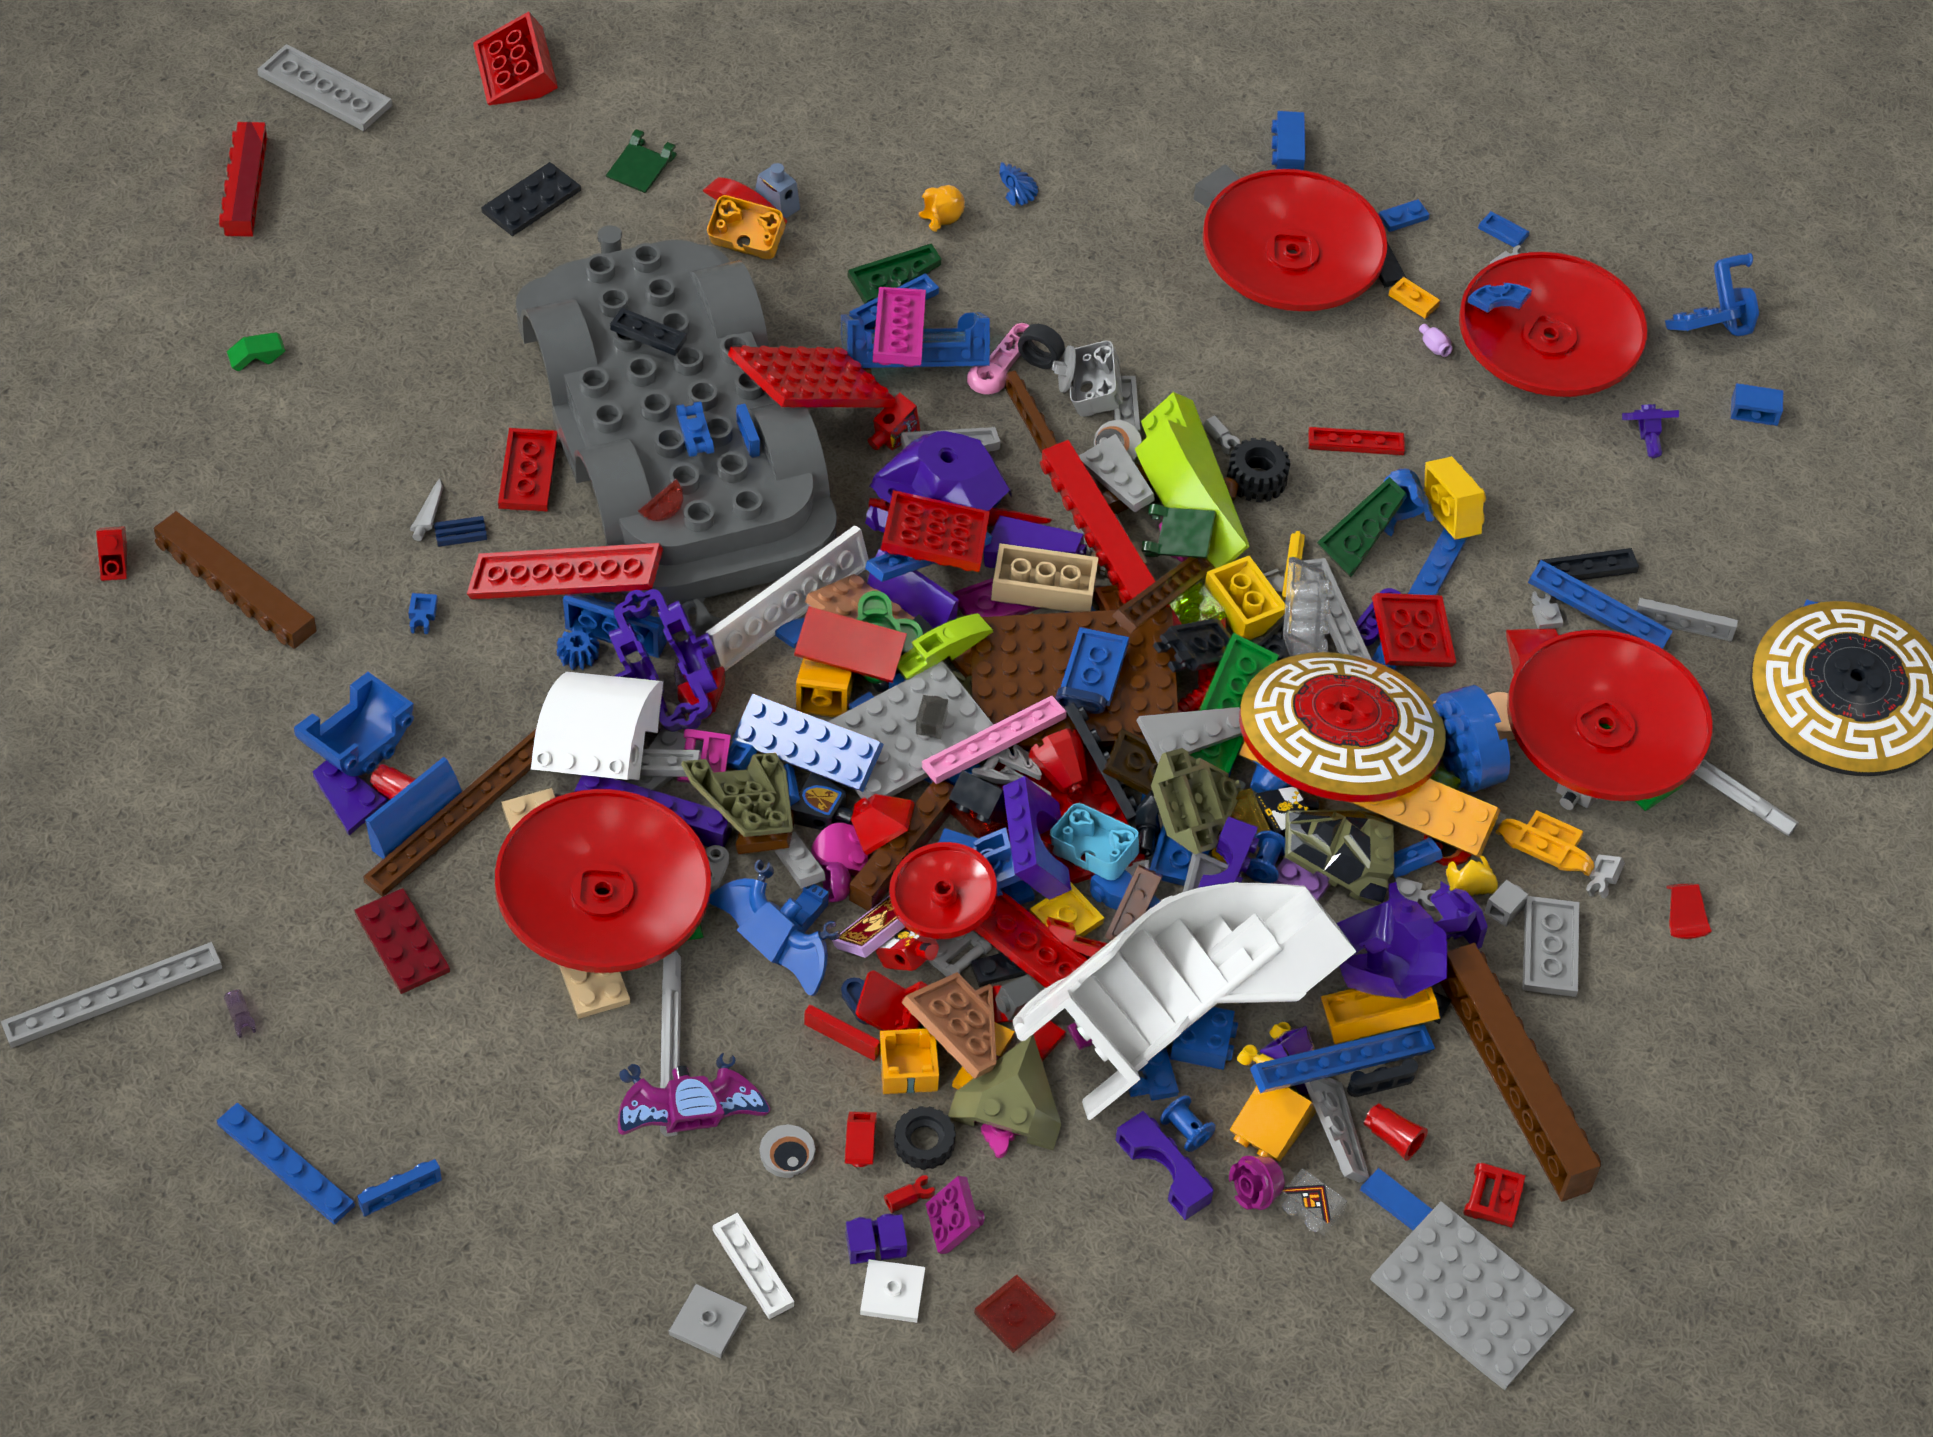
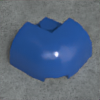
M1006 827L973 842L975 845L973 849L981 853L994 870L997 881V896L1003 895V887L1022 880L1014 874L1010 836Z

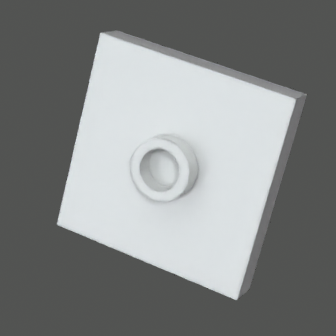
M869 1259L860 1315L917 1323L925 1267Z

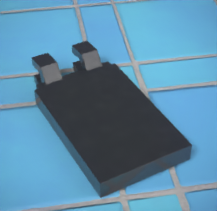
M1218 618L1170 626L1160 636L1162 641L1155 642L1153 647L1158 653H1165L1171 648L1176 651L1174 656L1176 661H1170L1167 664L1172 672H1180L1186 667L1189 670L1198 671L1218 667L1231 635Z

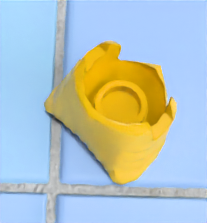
M1479 855L1483 864L1480 861L1470 860L1460 871L1457 869L1454 861L1450 862L1446 869L1450 891L1457 888L1467 891L1470 896L1474 894H1494L1498 889V882L1487 859Z

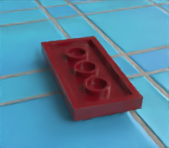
M403 888L354 909L358 921L400 994L450 972L449 965Z

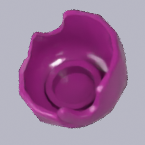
M840 862L822 863L826 879L823 881V889L829 892V902L845 900L850 892L849 887L852 882V877L847 867Z

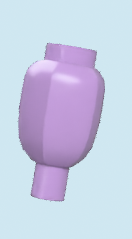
M1426 324L1420 326L1419 331L1423 334V342L1435 355L1446 357L1452 352V342L1444 332L1435 327L1430 328Z

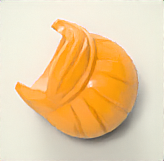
M951 185L928 188L922 195L925 208L919 212V217L931 219L929 228L937 232L941 225L955 223L960 218L965 207L964 196L960 190Z

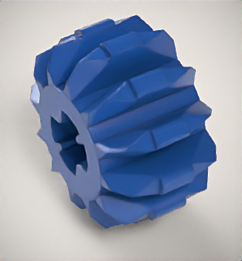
M573 627L571 633L564 631L562 638H558L556 649L558 659H561L563 666L570 664V668L573 670L577 665L583 671L584 664L592 667L594 660H598L599 641L595 638L593 632L586 633L585 628L576 631Z

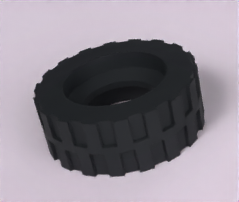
M930 1106L912 1108L906 1114L901 1115V1119L896 1123L894 1132V1148H896V1153L905 1164L907 1163L913 1168L926 1170L927 1168L934 1169L936 1166L943 1165L952 1156V1151H954L955 1126L951 1122V1118L948 1115L946 1116L940 1109L936 1110ZM929 1127L937 1133L938 1143L931 1149L922 1150L913 1145L911 1135L917 1128Z

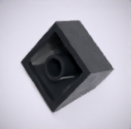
M962 770L949 796V799L957 803L956 808L967 814H970L971 810L976 812V818L989 825L991 821L1000 824L1007 820L1004 790Z

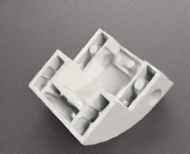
M575 672L563 673L553 684L543 704L535 733L531 769L625 780H640L645 732L657 733L663 681Z

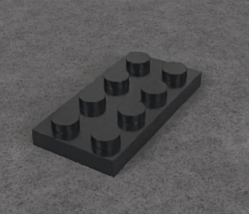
M549 162L482 206L481 210L484 215L513 237L579 193L581 185Z

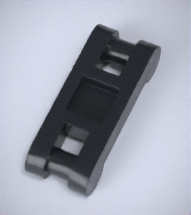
M1408 1058L1402 1062V1065L1396 1067H1380L1367 1074L1362 1071H1355L1351 1074L1347 1092L1352 1097H1360L1409 1085L1414 1081L1418 1063L1414 1059Z

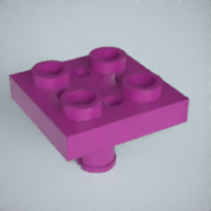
M957 1176L926 1203L937 1251L940 1254H947L984 1223L985 1216L983 1211L975 1210L967 1177Z

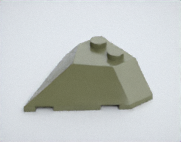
M1183 748L1163 753L1151 787L1167 836L1193 854L1214 849L1218 843L1216 838L1219 832L1223 830L1227 818L1231 816L1237 804L1236 797L1240 791H1243L1246 783L1229 778L1228 773L1201 758L1195 759L1189 756V751Z
M1033 1034L996 1060V1065L992 1071L976 1079L973 1078L956 1091L948 1114L951 1120L973 1127L976 1121L1026 1136L1027 1143L1054 1150L1061 1128V1121Z

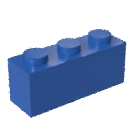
M1278 111L1277 118L1272 120L1271 133H1275V136H1272L1271 149L1276 150L1272 152V165H1276V169L1304 170V112Z

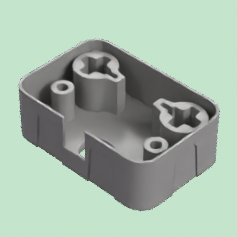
M1107 340L1074 348L1076 361L1072 379L1073 386L1072 384L1070 385V398L1077 413L1082 417L1119 408V405L1123 403L1120 359L1112 342ZM1087 383L1093 384L1090 391H1081L1083 385Z

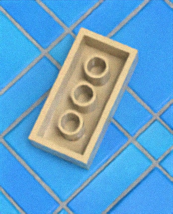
M1000 543L991 600L1070 612L1091 611L1098 557Z

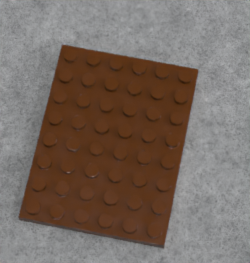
M1172 607L1164 608L1131 634L1127 630L1122 629L1118 625L1117 620L1112 616L1117 610L982 617L991 627L993 633L971 647L972 698L994 725L1050 696L1055 698L1058 688L1061 687L1079 627L1129 637V645L1110 706H1106L1104 712L1100 714L1087 713L1089 720L1086 723L1090 730L1095 728L1102 740V742L1098 743L1100 747L1113 746L1122 728L1146 740L1136 721L1139 716L1178 713L1176 672H1172L1167 665L1170 661H1175V650L1171 648L1165 653H1158L1153 647L1155 642L1162 641L1160 636L1170 626H1173ZM1066 711V719L1018 742L1017 745L1024 750H1031V747L1035 744L1040 748L1044 745L1042 739L1066 728L1071 729L1073 732L1076 727ZM1013 746L1009 747L1010 751H1013Z

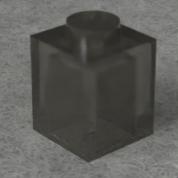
M923 695L916 719L917 735L941 739L948 715V699H943L939 696Z

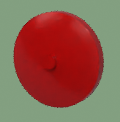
M953 842L933 843L911 852L896 867L891 877L889 888L891 905L898 920L910 931L932 939L959 937L979 927L994 909L998 891L996 876L989 861L975 849Z

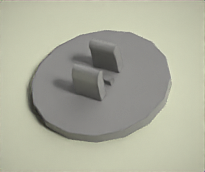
M1068 345L1065 348L1061 361H1053L1052 370L1055 374H1059L1060 392L1066 393L1073 379L1076 361L1074 346Z

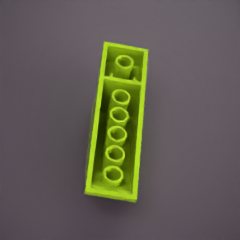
M1172 392L1141 421L1147 438L1135 448V451L1164 507L1214 510L1216 512L1207 560L1218 568L1234 561L1250 546L1193 400Z

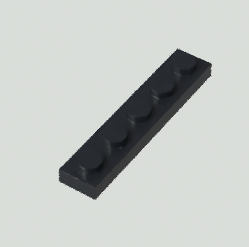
M1074 702L1069 704L1065 709L1129 822L1135 820L1138 804L1133 796L1128 797L1123 788L1127 787V785L1102 772L1110 754L1108 751L1102 752L1098 745L1102 740L1095 728L1090 730L1086 721L1089 720L1085 709L1083 706L1078 708Z

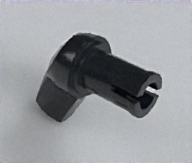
M1153 790L1142 800L1136 811V830L1139 835L1138 854H1143L1145 857L1154 854L1155 838L1160 834L1159 808L1155 801Z

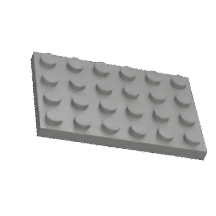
M943 661L828 721L884 744L864 791L861 792L855 789L861 798L866 797L867 799L874 794L892 797L929 777L922 769L923 760L993 725Z
M1441 1201L1370 1278L1373 1283L1504 1390L1574 1312L1572 1307Z

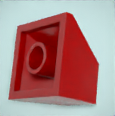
M874 794L868 799L866 797L860 799L854 805L851 821L863 852L868 855L908 831L915 803L912 800Z

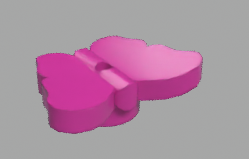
M987 1124L981 1126V1133L985 1141L989 1142V1147L994 1151L997 1158H1003L1009 1149V1140L1013 1141L1015 1135H1020Z

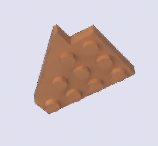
M852 574L808 593L805 602L813 608L857 619L860 598L867 592L879 590L873 589L860 576ZM891 601L892 616L895 619L913 620L915 618L904 611L898 604Z
M956 972L905 996L902 1004L974 1079L993 1070L996 1065L993 989L990 984L975 991Z

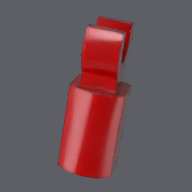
M927 1175L918 1177L913 1185L907 1184L884 1195V1201L891 1213L916 1203L919 1198L929 1199L935 1195L934 1187L929 1189L921 1187L928 1183Z

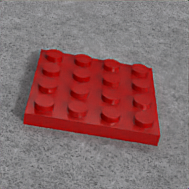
M893 490L881 551H886L892 555L899 554L912 557L915 560L936 562L942 566H954L965 571L979 572L990 511Z

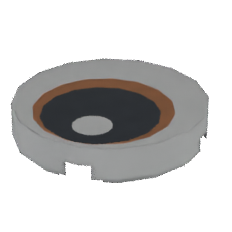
M1112 420L1103 424L1095 434L1094 446L1116 434L1134 462L1138 457L1135 448L1142 442L1136 427L1122 420Z
M787 1124L776 1126L765 1134L761 1140L759 1153L767 1171L775 1176L790 1178L799 1173L801 1175L806 1172L813 1164L815 1145L814 1140L807 1131L799 1126Z

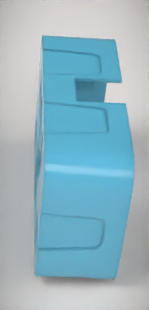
M1081 803L1073 804L1050 831L1051 850L1054 855L1068 860L1087 871L1089 870L1106 880H1116L1139 853L1138 831L1135 828ZM1083 854L1086 856V862L1081 860Z

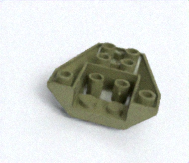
M776 753L754 754L747 770L713 773L706 759L682 761L681 766L690 783L744 837L792 832L793 826L786 770Z

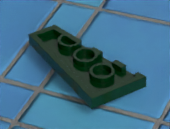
M931 243L849 269L847 276L864 304L878 298L879 287L897 288L925 273L927 274L941 265V257Z
M1389 477L1323 536L1317 544L1351 578L1406 499V492Z

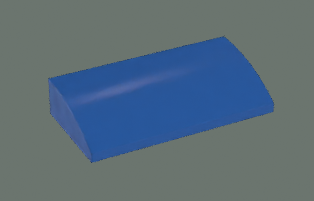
M445 757L441 758L365 820L371 849L382 859L387 857L462 792L458 779Z

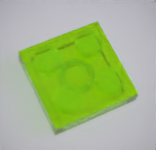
M1201 582L1170 604L1181 624L1218 618L1220 621L1227 617L1223 607Z

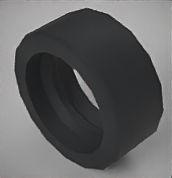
M1039 323L1031 324L1027 327L1017 344L1021 356L1029 364L1041 369L1052 368L1053 361H1059L1065 350V344L1061 336L1049 326ZM1032 340L1044 344L1051 353L1039 349Z

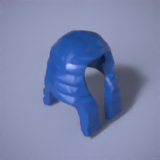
M1403 468L1391 472L1385 478L1386 480L1391 477L1407 494L1406 499L1384 529L1387 535L1392 536L1394 534V526L1397 521L1415 517L1422 512L1425 513L1427 522H1432L1435 519L1432 504L1425 495L1419 477L1415 472Z

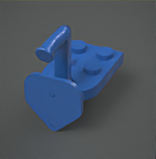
M1748 253L1720 259L1715 263L1714 272L1720 308L1708 309V307L1694 309V313L1687 314V312L1673 314L1672 319L1665 320L1666 328L1668 330L1688 331L1723 322L1727 330L1735 336L1752 334L1759 316L1756 294L1751 288L1738 287L1733 289L1730 268L1740 265L1750 267L1753 263V255ZM1736 318L1742 323L1741 326H1737Z

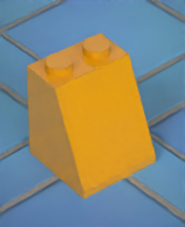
M803 658L796 681V710L806 714L838 717L847 712L855 673Z
M1256 1086L1230 1128V1131L1235 1135L1233 1140L1243 1147L1248 1148L1250 1144L1258 1149V1156L1270 1157L1280 1162L1317 1111L1310 1100L1288 1087L1260 1094Z

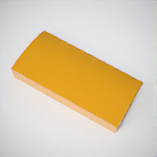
M1431 986L1405 999L1377 996L1355 989L1320 996L1334 1044L1440 1019L1437 1000Z

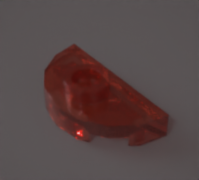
M675 479L639 509L638 512L646 519L656 522L667 520L674 516L681 508L684 499L683 489L678 480Z

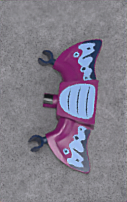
M724 1053L717 1058L716 1065L719 1069L716 1079L711 1082L705 1076L690 1077L687 1066L674 1068L672 1070L674 1079L670 1080L665 1088L654 1087L644 1078L641 1079L639 1077L641 1069L636 1064L628 1066L632 1075L626 1069L621 1070L619 1073L620 1079L623 1082L634 1083L627 1091L619 1108L618 1132L622 1135L651 1125L666 1126L667 1133L717 1127L721 1119L734 1114L765 1116L770 1112V1107L751 1082L739 1073L730 1070L736 1061L733 1055L730 1057L729 1064L723 1062Z

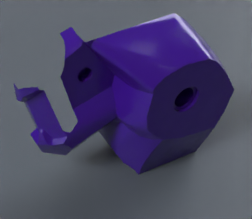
M948 431L933 432L912 441L874 475L869 487L876 491L879 498L889 503L891 502L893 490L989 511L1007 493L1012 497V492L1002 473L981 441ZM870 506L865 524L874 531L879 530L884 533L888 512Z
M1441 881V888L1430 897V900L1445 920L1434 922L1433 918L1416 901L1405 898L1399 892L1397 882L1390 883L1388 901L1337 923L1356 950L1352 956L1339 965L1347 987L1367 994L1405 999L1446 979L1447 935L1466 931L1476 917V909L1471 903H1463L1449 890L1450 886ZM1364 948L1367 951L1366 954L1356 955L1360 950Z

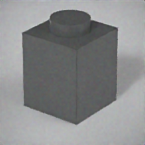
M1027 974L1002 985L995 1001L998 1009L1010 1021L1040 991Z

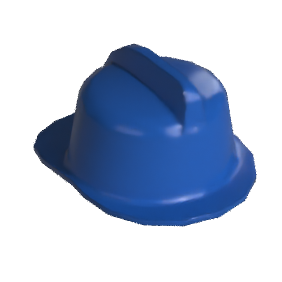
M1253 760L1257 764L1250 784V788L1253 791L1260 793L1292 786Z

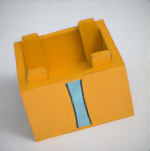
M927 1029L880 1031V1063L883 1094L938 1091L939 1070L936 1038Z

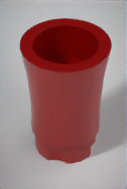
M382 764L372 773L370 783L379 793L392 799L416 778Z
M1380 1103L1370 1109L1364 1121V1125L1374 1135L1392 1147L1405 1161L1410 1160L1421 1148L1428 1133L1427 1128L1411 1122L1392 1109L1385 1108Z

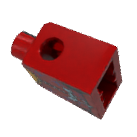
M901 393L894 397L896 401L893 408H884L873 420L875 433L867 441L874 450H878L885 444L893 451L902 445V432L921 431L917 406Z

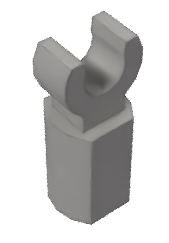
M1215 415L1206 419L1203 425L1204 429L1218 444L1222 445L1221 449L1225 454L1228 455L1230 453L1229 445L1235 447L1237 444H1240V440L1230 435V431Z

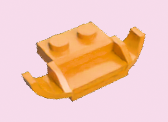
M1536 810L1528 824L1515 819L1502 820L1495 832L1498 835H1502L1505 842L1513 849L1516 848L1557 867L1559 870L1581 871L1584 875L1589 876L1595 867L1591 857L1577 847L1583 837V831Z

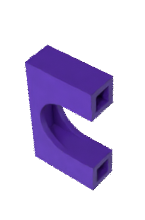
M1026 776L1004 785L1003 790L1014 874L1049 900L1071 891L1068 867L1049 853L1039 835L1051 830L1061 818L1059 802Z

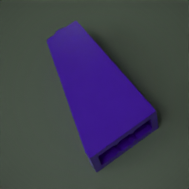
M999 516L991 533L993 536L991 544L986 545L983 550L985 566L995 568L1000 543L1086 555L1087 545L1084 544V534Z

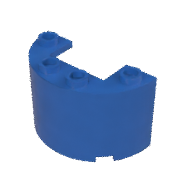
M367 672L350 685L349 704L321 725L320 718L312 713L294 727L295 736L300 742L346 775L359 776L365 773L370 774L383 759L388 760L393 756L396 745L413 722L414 716L412 712L414 703L370 672Z

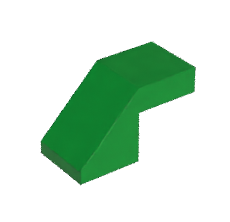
M275 332L243 337L227 351L232 369L241 371L255 358L266 364H271L286 350L281 335Z

